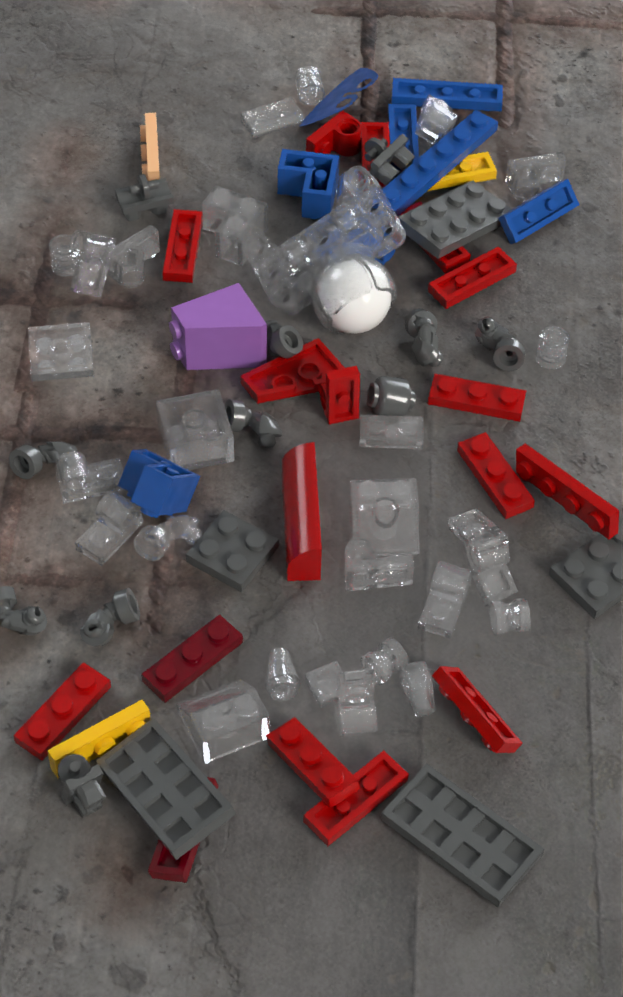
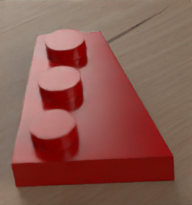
M317 338L304 344L302 351L289 359L280 356L240 375V381L245 390L259 404L319 392V384L326 383V371L345 367L325 344Z

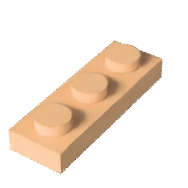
M145 113V125H140L141 142H146V144H141L142 162L147 161V164H142V174H145L147 181L159 180L156 113Z

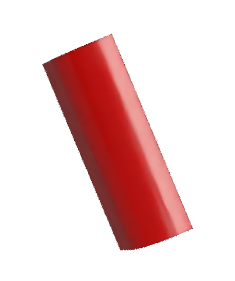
M310 442L290 449L282 459L287 581L321 580L322 543L315 442Z

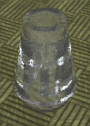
M276 648L269 653L266 690L277 701L290 700L297 695L301 683L288 650Z
M422 661L403 666L400 669L401 676L399 677V682L414 710L415 716L423 717L434 713L436 709L434 706L432 669H429L427 663Z

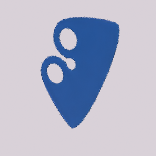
M359 68L353 72L306 116L300 127L322 120L350 106L357 99V94H351L346 97L342 96L348 92L355 93L367 88L377 80L378 74L368 68ZM366 79H372V81L362 88H356L357 85ZM348 98L352 99L347 105L341 108H336V106L343 100Z

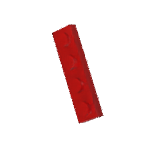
M526 443L516 449V473L523 480L532 483L545 496L551 497L562 505L568 513L580 518L593 531L599 532L608 540L618 534L619 510Z

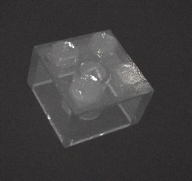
M219 389L156 401L158 428L167 460L187 470L234 462V436Z

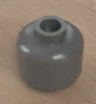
M380 376L375 382L370 383L368 387L367 405L372 408L376 416L402 418L406 415L408 409H412L415 404V391L411 390L410 384L405 378Z

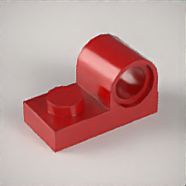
M342 110L306 138V152L330 154L333 150L342 156L358 154L361 148L362 132L360 121Z
M357 366L326 371V383L319 384L320 401L329 425L359 419L360 372Z

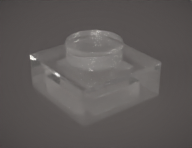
M505 561L472 575L485 606L493 605L518 592Z
M337 661L305 673V682L320 708L352 695V686Z

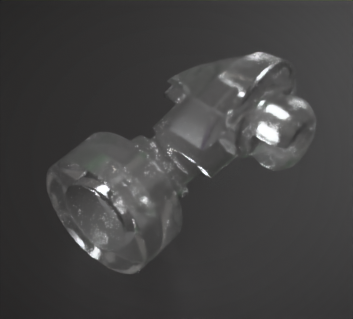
M176 515L166 518L168 521L162 522L158 526L147 525L135 537L134 547L143 558L151 561L159 560L168 550L170 540L181 537L186 539L189 544H194L202 536V531L196 527L200 520L195 516Z

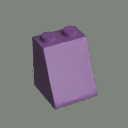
M239 283L171 307L172 321L169 322V328L173 336V342L170 343V348L176 360L180 359L186 370L257 368L267 363V323Z

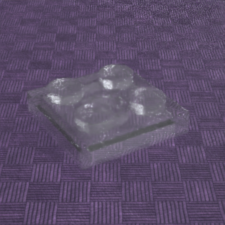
M90 322L28 327L32 382L94 376Z

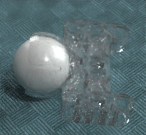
M353 166L344 175L343 182L351 199L277 247L275 243L262 233L250 234L243 244V250L269 301L287 315H295L312 303L315 315L324 328L333 334L339 335L345 333L358 334L369 331L379 325L390 311L392 302L397 300V288L390 272L375 258L380 259L392 250L399 248L406 239L405 229L380 184L362 166ZM366 180L362 187L357 188L361 181ZM379 203L378 208L375 211L370 212L371 208L375 204ZM393 227L391 233L387 236H384L385 231L388 228ZM328 236L326 243L320 246L322 239ZM265 246L264 250L258 254L259 249ZM277 270L276 275L270 279L272 272ZM291 293L289 299L283 303L284 297Z

